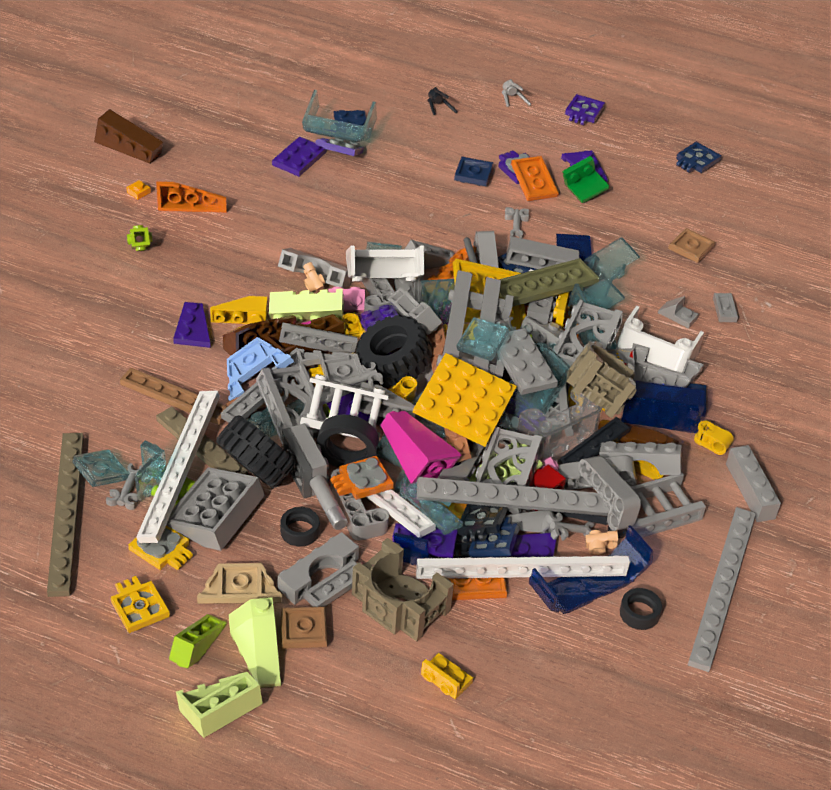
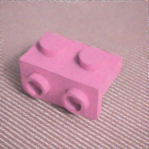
M333 287L332 289H329L328 292L336 293V289H343V288H342V287ZM359 287L343 289L344 312H364L365 289Z

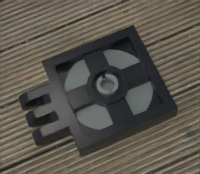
M467 504L456 528L458 535H463L464 542H469L470 538L472 542L478 540V537L479 541H485L487 534L498 533L508 507Z

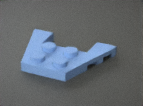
M256 337L227 358L228 390L230 391L228 400L231 401L241 396L245 392L241 384L251 379L254 374L262 368H266L271 362H274L277 368H286L294 360L290 355L284 354L280 349H275L271 344Z

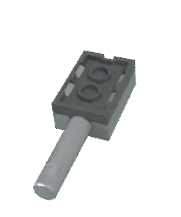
M305 423L282 429V449L295 460V466L290 471V474L302 497L308 498L311 495H316L332 527L335 530L343 529L348 521L328 485L327 470L329 469V463L327 458H323L319 444L314 442L312 431L307 429Z

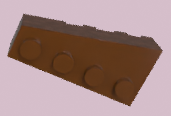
M111 109L98 118L95 143L149 164L161 154L163 141Z
M334 314L311 320V324H297L298 326L345 335L344 322ZM281 329L276 330L277 333L273 335L268 333L261 335L262 340L271 344L275 349H280L284 354L289 355L295 348L304 349V352L309 353L318 350L279 342Z

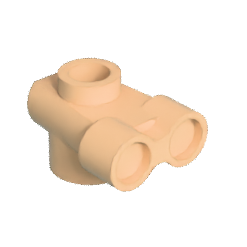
M312 262L303 266L305 269L304 273L307 276V279L304 280L305 286L310 292L316 291L318 293L324 289L323 284H325V280L321 274L318 275Z
M593 530L586 535V548H589L591 555H602L606 552V548H618L617 531L602 533L599 530Z

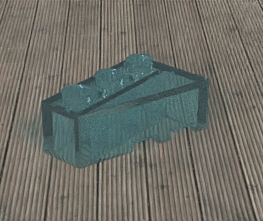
M454 279L422 280V302L430 306L437 317L442 320L443 325L448 324L452 305L451 301L448 300L450 289L454 290L455 288Z

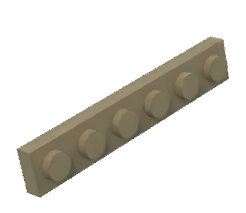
M171 406L156 415L157 422L179 440L187 419ZM204 434L196 452V455L210 468L248 475V471Z

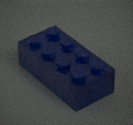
M634 380L636 392L631 399L627 398L623 403L625 406L621 413L622 422L689 433L698 432V424L701 421L704 410V390Z

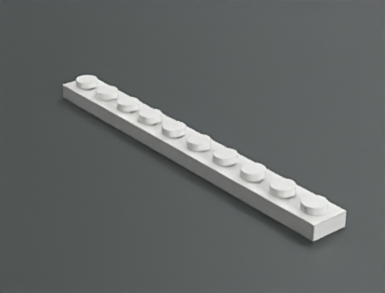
M218 391L199 392L137 534L139 543H159L220 398Z
M617 555L589 557L417 559L416 579H432L435 573H439L446 578L626 576L630 562L628 556Z

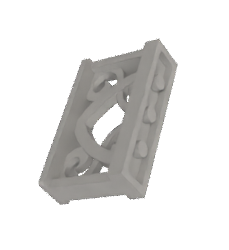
M579 300L578 304L573 306L571 319L568 318L565 323V331L559 335L558 345L553 347L551 354L554 357L553 364L571 367L585 348V346L583 347L580 344L576 335L589 329H593L594 336L600 340L599 343L608 352L622 323L623 311L616 309L612 311L585 303L584 300ZM581 315H591L594 317V320L590 321V317L588 315L586 316L587 319H581ZM597 328H599V331L604 330L605 332L598 333ZM566 349H570L571 351L568 353V355H573L576 352L578 354L574 357H571L563 354V352Z
M304 364L278 369L262 368L256 378L282 445V429L299 425L301 417L303 415L307 416V413L310 412L309 390L315 389V387H313L312 382H309L310 375ZM295 377L297 384H295L294 379L288 384L287 378ZM289 393L304 403V408L300 415L293 409L285 407L283 402H285ZM323 405L318 408L317 415H319V419L326 420ZM307 427L308 430L312 431L314 438H318L320 429Z
M495 427L494 433H492L488 441V449H485L483 452L482 466L477 468L476 482L508 485L510 482L515 481L517 486L530 487L544 447L542 436H530ZM502 440H508L512 442L513 449L509 450V446L506 443L503 449H500L498 446ZM517 443L529 445L530 447L517 448ZM518 456H519V461H520L521 459H525V462H524L523 464H519V463L517 462V457H518ZM512 458L515 468L521 472V475L510 476L502 483L494 468ZM508 507L507 511L512 512V514H519L522 509Z

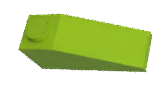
M209 614L205 615L174 636L169 660L175 662L180 667L190 668L202 658L225 628L227 622Z

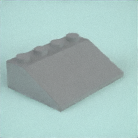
M208 467L173 508L166 525L203 547L221 551L265 496L259 478Z

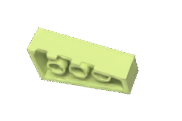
M327 289L320 290L317 294L306 290L299 292L297 295L293 291L270 292L269 315L271 319L294 315L296 316V322H301L303 319H310L311 321L334 314L340 320L344 316L343 289H336V293L328 292Z

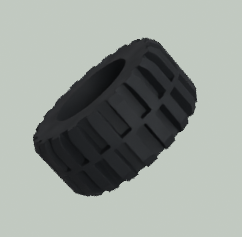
M394 315V317L388 316L382 321H376V324L373 326L370 325L366 333L363 332L361 335V340H358L356 354H358L361 365H364L365 368H371V362H374L377 373L382 374L383 384H380L379 381H373L375 385L387 388L390 386L394 387L403 377L410 376L417 379L418 375L425 371V367L431 361L430 358L433 351L426 332L417 320L405 315L403 317L401 315ZM402 347L397 352L387 355L392 350Z
M240 415L235 416L217 437L216 442L272 489L278 487L295 466V460L287 452Z

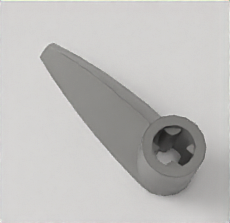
M533 511L505 516L511 517V524L517 523L521 531L551 533L553 531L545 520V516L549 511Z

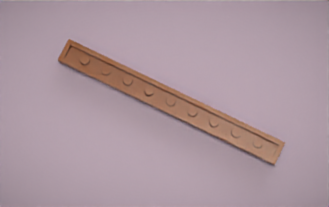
M443 322L438 326L437 330L427 335L433 351L430 358L433 374L438 367L436 366L438 355H443L446 335ZM444 428L447 443L461 454L456 463L472 458L468 439Z

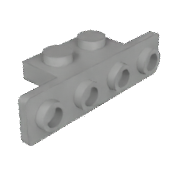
M529 316L524 318L520 329L526 328L528 333L532 334V340L551 354L553 347L559 343L560 333L564 332L556 323L550 322L541 325ZM566 349L563 354L568 355L571 350ZM576 352L575 354H573V355H568V356L574 357V356H576L578 353Z

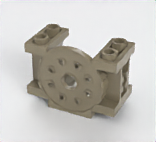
M589 341L567 371L566 382L573 386V392L577 395L582 394L591 402L604 408L605 414L611 418L615 414L619 415L625 406L623 403L627 398L631 399L636 392V383L632 380L635 376L634 366L629 363L625 365L615 355L603 349V345L598 341H595V343Z
M386 538L382 542L381 550L364 565L358 562L353 567L352 595L362 601V611L391 633L395 635L401 630L418 642L423 637V630L440 614L446 616L451 611L454 584L448 578L435 573L432 576V584L428 590L419 580L402 575L404 549L398 543ZM396 598H403L405 601H400Z

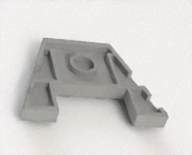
M635 343L632 345L635 361V376L633 380L636 383V395L670 405L702 371V363L688 359L682 373L646 363L645 360L649 347Z
M297 349L299 364H304V366L320 364L324 376H327V380L333 378L343 380L362 374L358 354L343 352L322 354L319 350L309 353L304 352V349ZM362 382L351 386L361 387ZM329 386L323 388L319 406L333 400V388ZM315 389L309 390L311 403ZM343 390L342 396L351 393V391Z

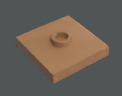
M686 228L669 244L668 249L698 263L714 248L715 241Z
M325 607L281 608L282 649L327 647Z

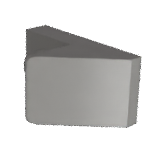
M685 296L667 301L658 310L659 314L688 329L698 319L699 315L683 307Z

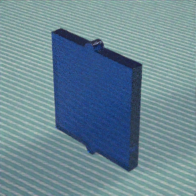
M394 533V542L404 549L403 562L417 565V559L430 558L427 539Z

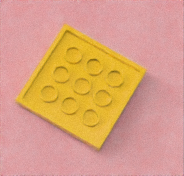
M455 259L453 262L454 285L458 270L472 273L469 291L484 294L486 277L499 280L521 274L460 259ZM524 304L512 307L509 316L513 317L511 326L516 327V330L520 329L525 318ZM467 307L464 322L479 323L481 310Z
M445 353L412 413L486 447L517 386Z

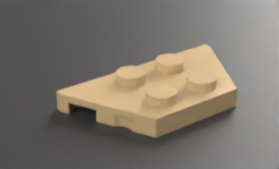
M262 563L218 564L214 574L207 580L206 587L202 593L197 595V604L246 603L250 599L271 597L273 602H282V594L275 588L272 578L266 574V569Z

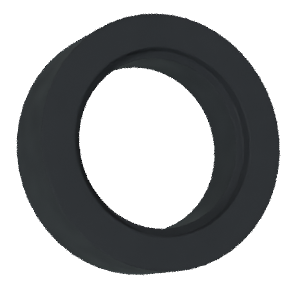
M342 414L329 417L322 423L316 444H319L323 458H327L328 463L339 467L375 456L379 444V436L375 428L364 419ZM337 433L350 434L362 440L366 448L360 451L344 450L333 444L330 436Z

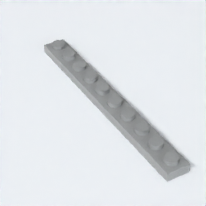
M418 477L417 500L608 516L610 506L598 493L426 477Z
M738 507L735 509L688 666L706 672L710 671L756 513Z

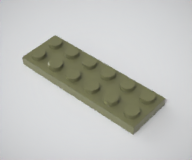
M579 258L499 279L501 284L498 298L505 300L506 295L514 296L512 307L598 284L599 277Z

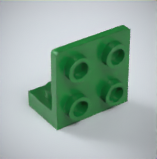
M591 156L562 171L565 186L581 203L609 189V185L595 171L594 159Z

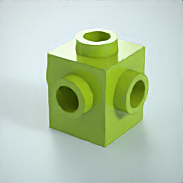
M143 225L133 226V229L129 231L130 234H127L128 245L131 244V248H136V251L146 250V247L150 246V242H153L152 232H148V227L144 228ZM141 236L143 241L137 242L136 237Z

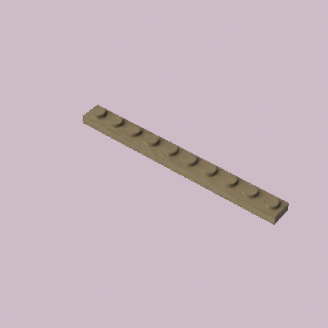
M63 433L47 585L48 597L70 596L84 440L83 433Z

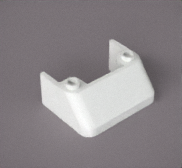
M350 246L346 250L348 278H352L353 282L363 281V278H406V281H416V278L424 275V246H419L415 250H355V246Z
M636 306L625 321L615 349L632 348L633 343L649 347L645 360L646 363L682 373L687 359L694 361L698 356L704 332L700 331L695 341L682 338L677 340L675 344L642 332L643 323L637 319L640 307Z

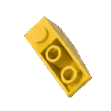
M247 296L210 307L211 322L250 324L265 321L267 319V297Z

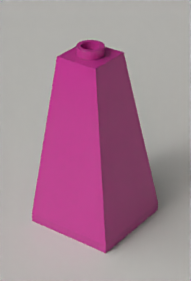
M406 411L389 412L381 423V427L411 484H416L418 477L438 478L443 469L452 468L461 457L459 451Z

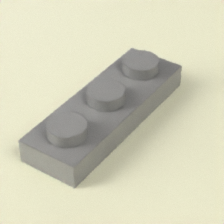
M354 560L305 591L304 599L313 607H325L352 589L353 567L357 563Z

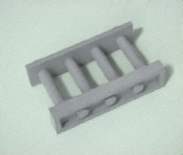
M682 472L681 475H669L631 487L639 496L641 507L648 516L641 519L637 518L634 526L628 529L627 536L631 541L702 520L706 506L702 501L696 503L689 501L681 489L684 476ZM673 491L683 506L673 508L664 493ZM656 496L665 512L655 513L646 498Z

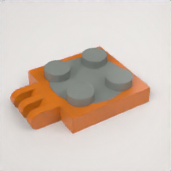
M377 456L339 466L340 474L330 479L339 496L352 493L356 500L393 489L394 485Z

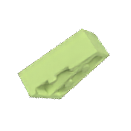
M248 672L219 679V683L205 687V684L198 685V689L185 693L183 690L176 691L179 711L203 738L263 704L260 685Z

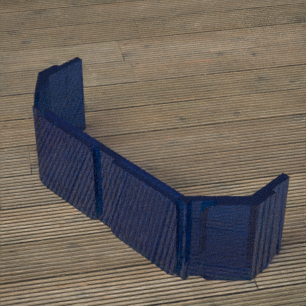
M629 525L625 539L610 555H607L629 557L630 564L626 576L559 577L547 583L536 568H534L529 577V584L550 611L557 613L560 611L564 615L634 582L652 564L653 550L637 531Z

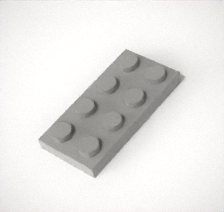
M526 328L490 336L492 346L521 395L557 387V379Z

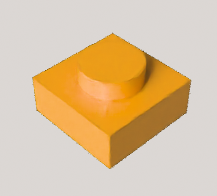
M140 180L126 187L127 193L137 200L151 193V188Z

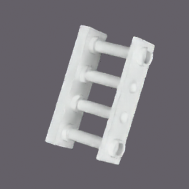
M319 374L310 378L309 382L316 383L310 412L307 413V416L303 415L301 417L300 424L305 423L307 427L320 429L325 420L319 419L317 413L323 386L325 385L335 388L329 417L338 415L343 390L355 392L350 415L358 417L362 395L373 396L374 400L369 423L377 431L376 423L382 399L388 400L389 398L386 390L374 388L373 391L327 380V376ZM338 433V434H342V435H346V436H351V437L357 438L356 436H353V435H350V434Z

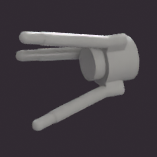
M511 79L503 84L502 94L504 95L506 106L509 107L507 95L513 96L515 94L530 106L531 103L518 91V89L521 91L524 89Z

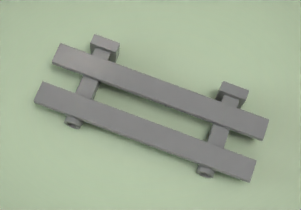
M458 270L454 290L450 289L448 300L451 301L452 305L443 355H438L436 366L439 365L443 356L447 353L502 379L504 371L502 361L497 360L496 365L489 364L492 345L490 336L494 332L496 314L501 315L500 320L509 318L514 296L506 295L505 300L498 298L501 280L486 277L484 294L471 292L469 290L472 273ZM467 307L481 310L473 360L459 357Z

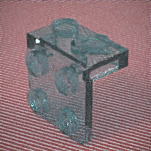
M146 440L140 445L142 468L135 474L137 496L141 502L151 496L153 487L160 484L166 470L165 451L156 444Z

